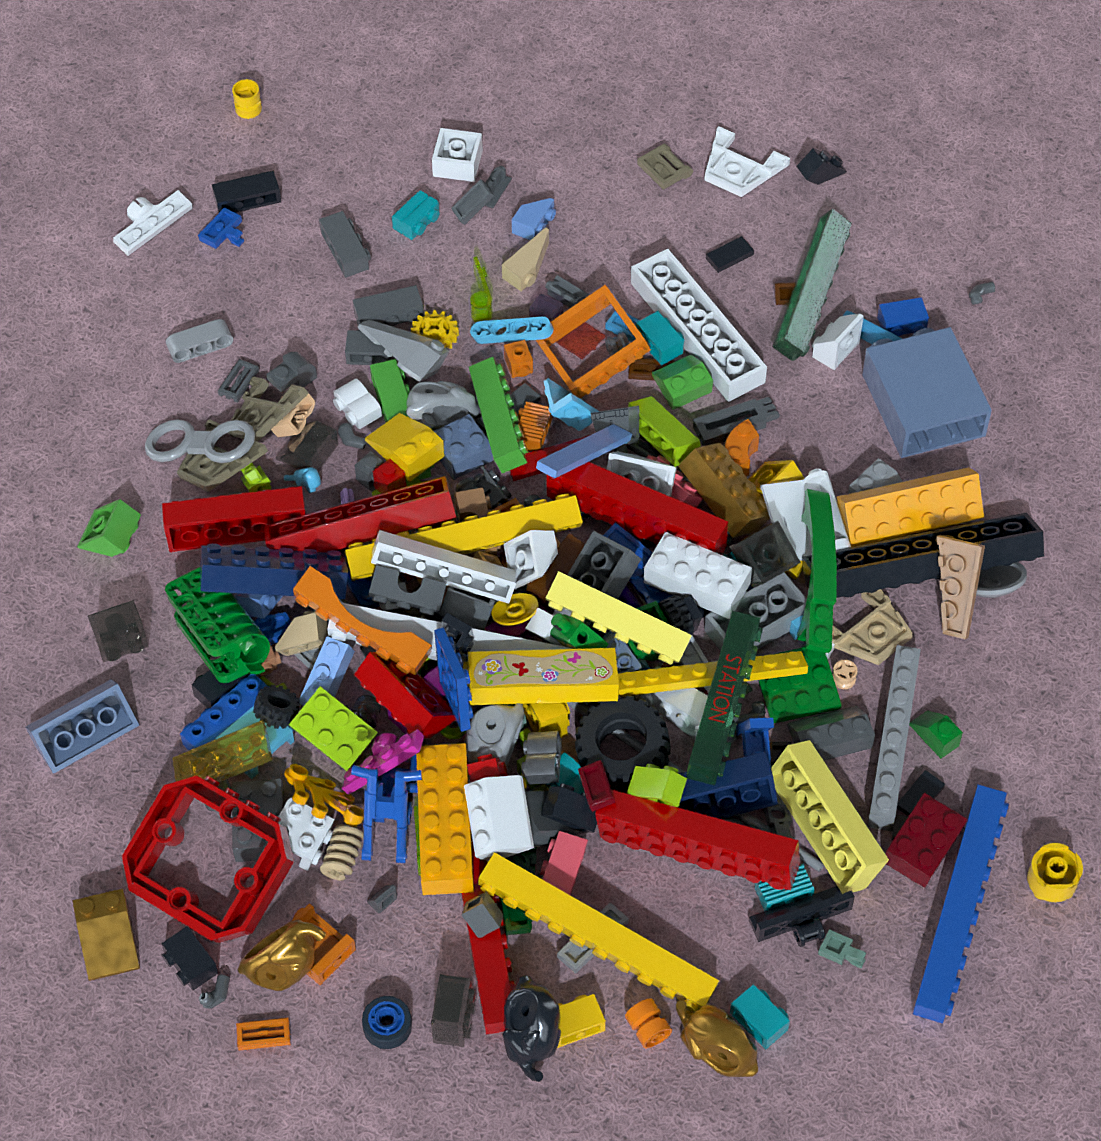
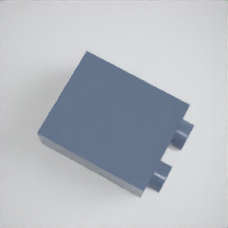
M951 327L937 331L932 328H924L914 333L912 337L897 341L887 338L881 339L873 343L869 348H866L862 375L901 458L986 436L992 410Z

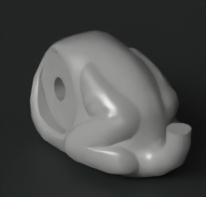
M444 381L437 383L419 382L411 389L406 402L407 415L411 419L428 426L431 430H437L468 414L474 419L481 412L477 397L467 392L466 388Z
M523 704L486 705L474 714L470 720L471 729L466 730L463 742L466 743L467 759L470 764L478 762L477 757L492 754L493 758L499 757L501 762L504 761L507 767L524 720Z

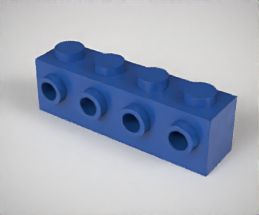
M250 674L247 678L241 679L234 689L229 693L223 694L216 704L211 708L205 709L198 719L183 728L180 733L183 745L201 762H204L218 750L216 738L254 706L260 689L267 685L255 674Z

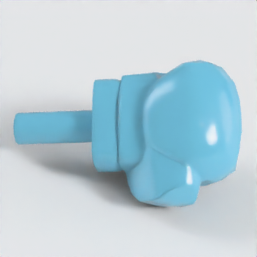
M311 467L296 470L294 475H284L285 481H295L297 486H304L309 493L315 492L316 488L321 484L319 472Z

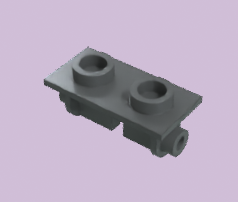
M503 166L496 167L486 181V184L495 195L485 205L487 207H495L512 180L511 177L506 176V169Z
M556 275L554 281L549 280L545 286L549 296L569 308H572L590 295L559 275Z
M481 466L484 473L477 474L474 479L477 482V487L483 488L485 495L491 491L489 498L492 508L494 509L510 501L512 494L504 485L502 487L499 485L500 478L492 469L488 471L485 467Z

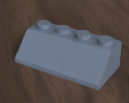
M110 679L25 728L35 747L54 774L138 727L139 724L118 683Z

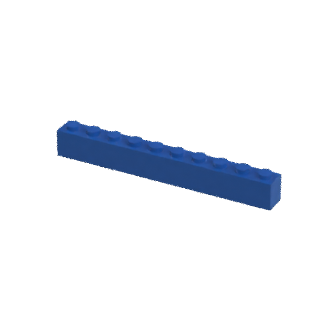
M977 785L913 1015L942 1024L945 1015L951 1017L955 1001L950 1000L952 992L957 994L961 978L956 977L958 969L964 970L967 956L963 955L964 947L970 948L973 933L969 932L970 925L976 926L980 912L975 910L976 903L982 904L986 889L981 888L983 881L988 882L992 868L987 866L988 860H994L997 846L993 845L994 838L1000 839L1003 824H1000L999 820L1000 817H1006L1009 803L1005 802L1006 792Z

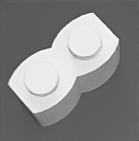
M357 378L334 391L335 399H333L335 407L339 411L343 410L349 424L355 425L358 429L382 417L379 403L368 393L364 385Z

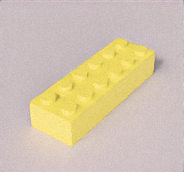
M559 571L546 596V600L549 601V607L560 612L564 608L572 612L570 617L582 622L587 619L594 623L593 628L603 633H606L608 629L616 633L614 638L626 644L631 640L637 643V649L647 654H650L651 651L660 654L658 659L670 665L673 661L676 663L680 661L692 636Z
M811 741L787 745L771 767L776 792L842 894L851 890L856 892L866 889L889 859Z

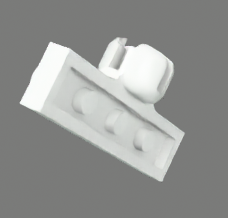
M178 190L158 205L151 204L144 197H138L136 200L140 204L138 205L133 201L127 208V216L133 223L113 237V242L129 256L190 211L192 203Z

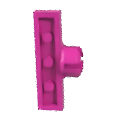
M417 729L409 735H403L396 742L397 737L394 734L383 733L374 740L372 746L373 755L366 758L359 766L368 769H378L379 777L419 753L424 735ZM352 767L345 773V780L342 786V790L348 795L367 784L366 778L351 775Z

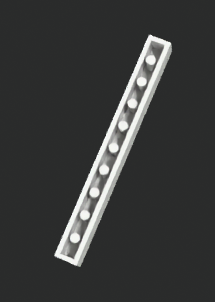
M341 603L351 615L372 628L386 632L414 633L432 645V652L428 658L437 660L434 630L442 628V622ZM329 619L327 629L328 635L332 636V639L356 641V636L350 632L347 634L341 632L336 628V623ZM472 629L474 637L472 642H474V645L470 652L572 648ZM462 655V664L463 662H468V655Z

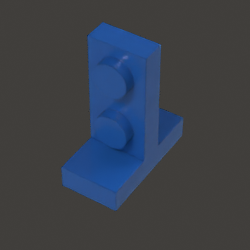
M749 718L736 726V736H742L744 757L766 751L770 767L771 757L768 730L774 728L773 718Z

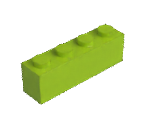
M652 396L628 403V407L639 406V433L675 467L679 466L695 448L701 447L700 440Z

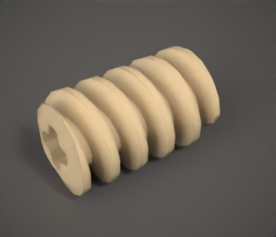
M337 825L333 830V837L329 841L330 845L327 847V854L323 858L324 863L321 865L320 871L325 876L339 881L346 879L344 875H351L353 870L349 866L356 864L353 858L359 855L356 849L361 848L362 843L359 840H363L364 833L349 825Z

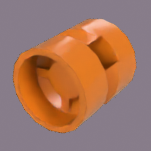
M652 998L640 1001L625 1014L630 1027L633 1030H638L636 1036L645 1049L652 1048L663 1042L672 1033V1028L666 1018H660L661 1010Z

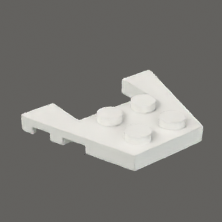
M718 126L705 172V181L742 197L789 166L790 158L773 151L763 165L728 150V147L735 139V133Z

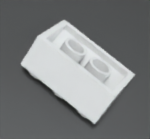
M521 775L487 777L464 785L476 858L489 861L494 852L506 858L534 848L523 777Z

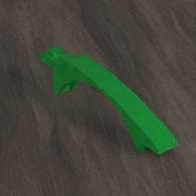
M806 489L805 511L802 514L801 522L807 525L810 532L812 563L808 596L797 633V640L806 641V649L829 653L832 650L833 606L836 603L837 589L836 545L832 506L829 493Z

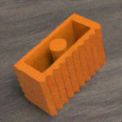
M526 401L525 407L520 408L518 413V424L524 436L520 439L525 442L527 450L533 452L542 449L553 416L549 411V406Z

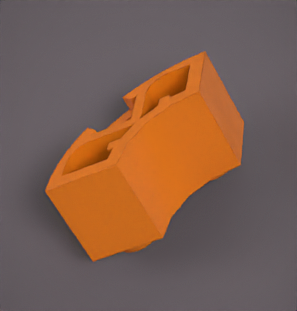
M749 419L738 424L731 431L725 443L729 455L735 463L740 465L746 477L749 476V457L758 451L759 434Z

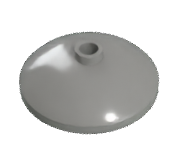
M1015 562L1009 566L1000 565L991 567L989 570H981L976 596L997 598L1018 590L1027 580L1026 568L1021 563Z

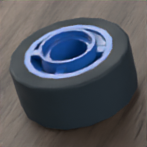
M382 996L371 1001L362 1014V1027L366 1039L380 1049H392L402 1045L408 1039L412 1030V1018L408 1006L394 996ZM386 1019H390L393 1021V1023L388 1026H384L381 1024V1022Z

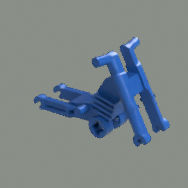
M416 754L411 757L409 769L392 768L379 777L378 769H368L353 765L351 775L367 779V787L364 789V835L361 859L368 861L372 859L374 822L385 823L386 818L394 819L397 822L396 863H406L408 852L406 848L408 825L411 824L412 802H408V792L418 793L416 781L422 780V771L417 770Z

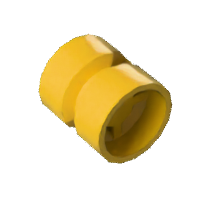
M249 79L236 82L233 85L232 92L237 115L246 119L258 116L262 110L258 84Z

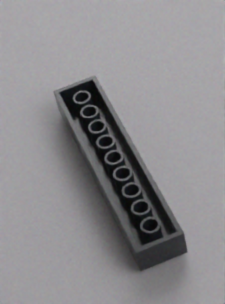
M1026 512L836 550V598H849L859 593H874L880 589L898 588L905 584H919L925 580L941 579V569L938 564L940 553L939 545H937V536L939 535L984 545L981 570H989L995 566H1009L1015 562L1034 561L1036 558L1044 557L1043 530ZM812 555L802 557L804 582L808 589Z

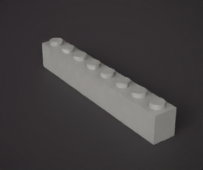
M896 646L867 827L886 831H892L921 649Z

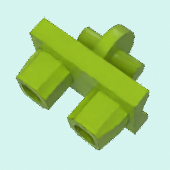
M250 463L241 470L244 475L241 477V480L249 492L271 489V482L260 465L255 467L253 463Z

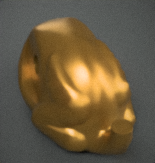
M301 920L290 921L259 941L241 960L238 973L245 975L251 982L274 991L288 989L299 982L313 966L314 940L312 936L317 941H321L326 936V933L312 923H306Z
M684 1000L677 1001L676 1011L684 1027L680 1038L694 1059L704 1061L717 1073L727 1077H753L757 1074V1048L729 1014L709 1004L704 1005L693 1013L687 1008V1003Z

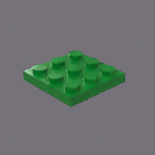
M806 647L775 653L802 651L808 665V673L758 680L768 717L773 718L774 723L841 709L842 704L825 652L808 650Z

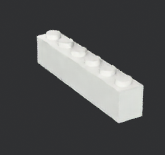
M381 530L378 532L372 550L371 563L420 578L425 577L444 582L448 586L505 603L510 602L516 586V570Z

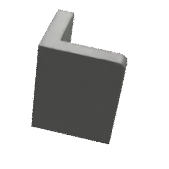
M487 891L467 901L461 914L478 938L500 928L503 919V913Z

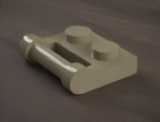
M662 144L637 159V165L663 190L683 178L687 179L693 173V169L682 163L671 152V148L667 144ZM663 157H665L678 170L676 171Z

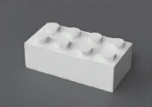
M665 532L644 567V583L671 595L680 596L681 599L691 595L697 606L731 619L751 583L752 568Z

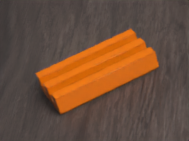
M288 1017L236 1023L238 1051L291 1045ZM284 1026V1029L281 1030H265L254 1033L242 1034L243 1030ZM284 1036V1037H279V1038H270V1039L243 1041V1040H250V1039H259V1038H268V1037Z

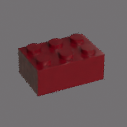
M924 793L887 849L885 855L889 861L886 865L926 888L968 819Z

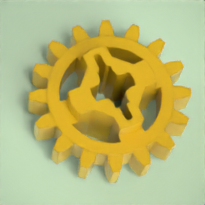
M433 310V314H429L426 311L425 317L418 315L417 321L412 322L413 328H411V333L438 340L444 344V348L452 349V343H457V336H459L457 321H453L452 315L445 317V311H442L440 314H437L436 310Z

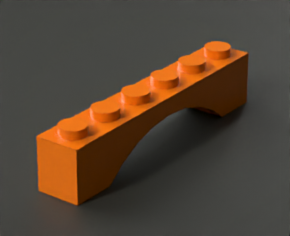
M309 566L293 588L295 600L300 605L306 608L310 606L315 609L316 615L325 621L330 619L336 623V628L345 634L350 632L356 636L357 642L365 647H373L377 650L376 654L384 660L391 659L397 663V668L406 674L411 672L416 675L432 652V645L412 632H386L360 622L340 603L333 590L330 578Z

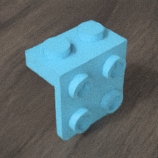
M549 378L544 380V392L548 398L549 411L553 417L559 418L569 427L572 426L578 431L593 423L590 413L599 412L597 409Z

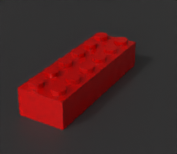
M302 486L162 503L163 526L169 552L201 549V546H207L208 544L226 546L265 541V525L306 514Z

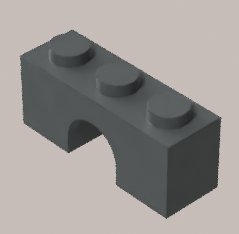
M376 565L369 590V596L373 597L372 601L386 604L387 601L396 603V607L404 610H410V607L420 609L419 613L427 616H433L434 613L439 614L447 583L423 577L420 588L413 593H407L401 590L398 585L400 571Z

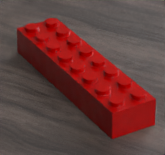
M587 462L555 479L546 474L547 497L555 501V497L563 494H569L570 497L576 496L580 511L591 515L596 520H603L612 525L616 522L624 530L633 533L638 538H644L658 545L664 533L667 532L720 555L726 549L728 521L593 463Z
M446 476L265 525V543L267 548L274 550L290 548L293 551H303L305 549H313L317 552L338 551L346 547L349 549L351 544L372 542V540L377 538L379 530L396 535L415 528L418 530L438 522L442 524L451 521L452 518L456 517Z
M612 790L615 803L596 810L595 815L600 838L608 843L617 842L633 850L642 849L649 851L655 856L664 855L674 858L680 863L689 862L698 865L702 869L718 870L727 876H740L752 883L767 882L775 889L791 891L800 866L799 841L796 839Z

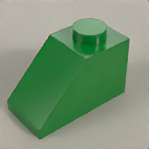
M927 710L909 723V726L940 759L960 745L963 732L947 715Z

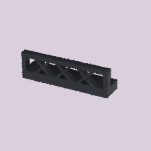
M838 886L815 893L812 896H807L749 916V923L758 942L792 931V926L795 924L800 926L812 922V919L817 917L821 921L852 910L855 896L852 890L842 894Z

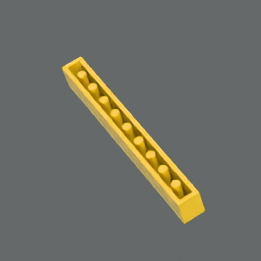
M563 494L555 497V501L547 502L546 499L533 502V506L525 508L524 505H516L511 507L508 512L501 513V510H495L487 513V517L478 518V515L464 518L465 522L455 524V521H448L442 523L440 528L432 529V526L418 529L419 533L409 535V532H402L396 535L464 555L476 552L477 550L502 546L504 543L530 530H545L557 533L581 527L583 521L576 496L570 497L569 494ZM376 539L372 540V544L363 545L362 542L351 544L349 549L345 550L352 581L374 575L376 564L371 563Z
M495 852L479 877L478 885L481 886L480 889L483 892L487 891L490 896L498 895L503 898V902L513 909L518 907L524 910L525 915L533 921L538 922L541 920L548 924V929L559 935L561 932L570 937L569 940L579 947L585 945L592 949V953L602 960L607 958L613 961L617 969L624 973L632 972L638 976L637 979L647 986L653 984L660 988V993L667 998L673 999L675 997L679 1000H684L687 1003V1008L692 1012L699 1010L708 1003L718 985L719 980Z

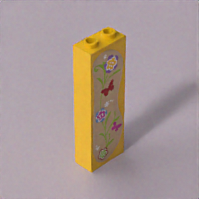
M615 648L468 652V662H463V670L467 669L470 677V684H467L472 697V701H469L470 705L618 701L619 680Z

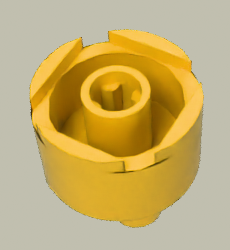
M1049 843L1042 846L1033 856L1027 873V881L1034 896L1049 902H1062L1070 899L1075 893L1083 873L1082 860L1077 853L1074 854L1064 844Z

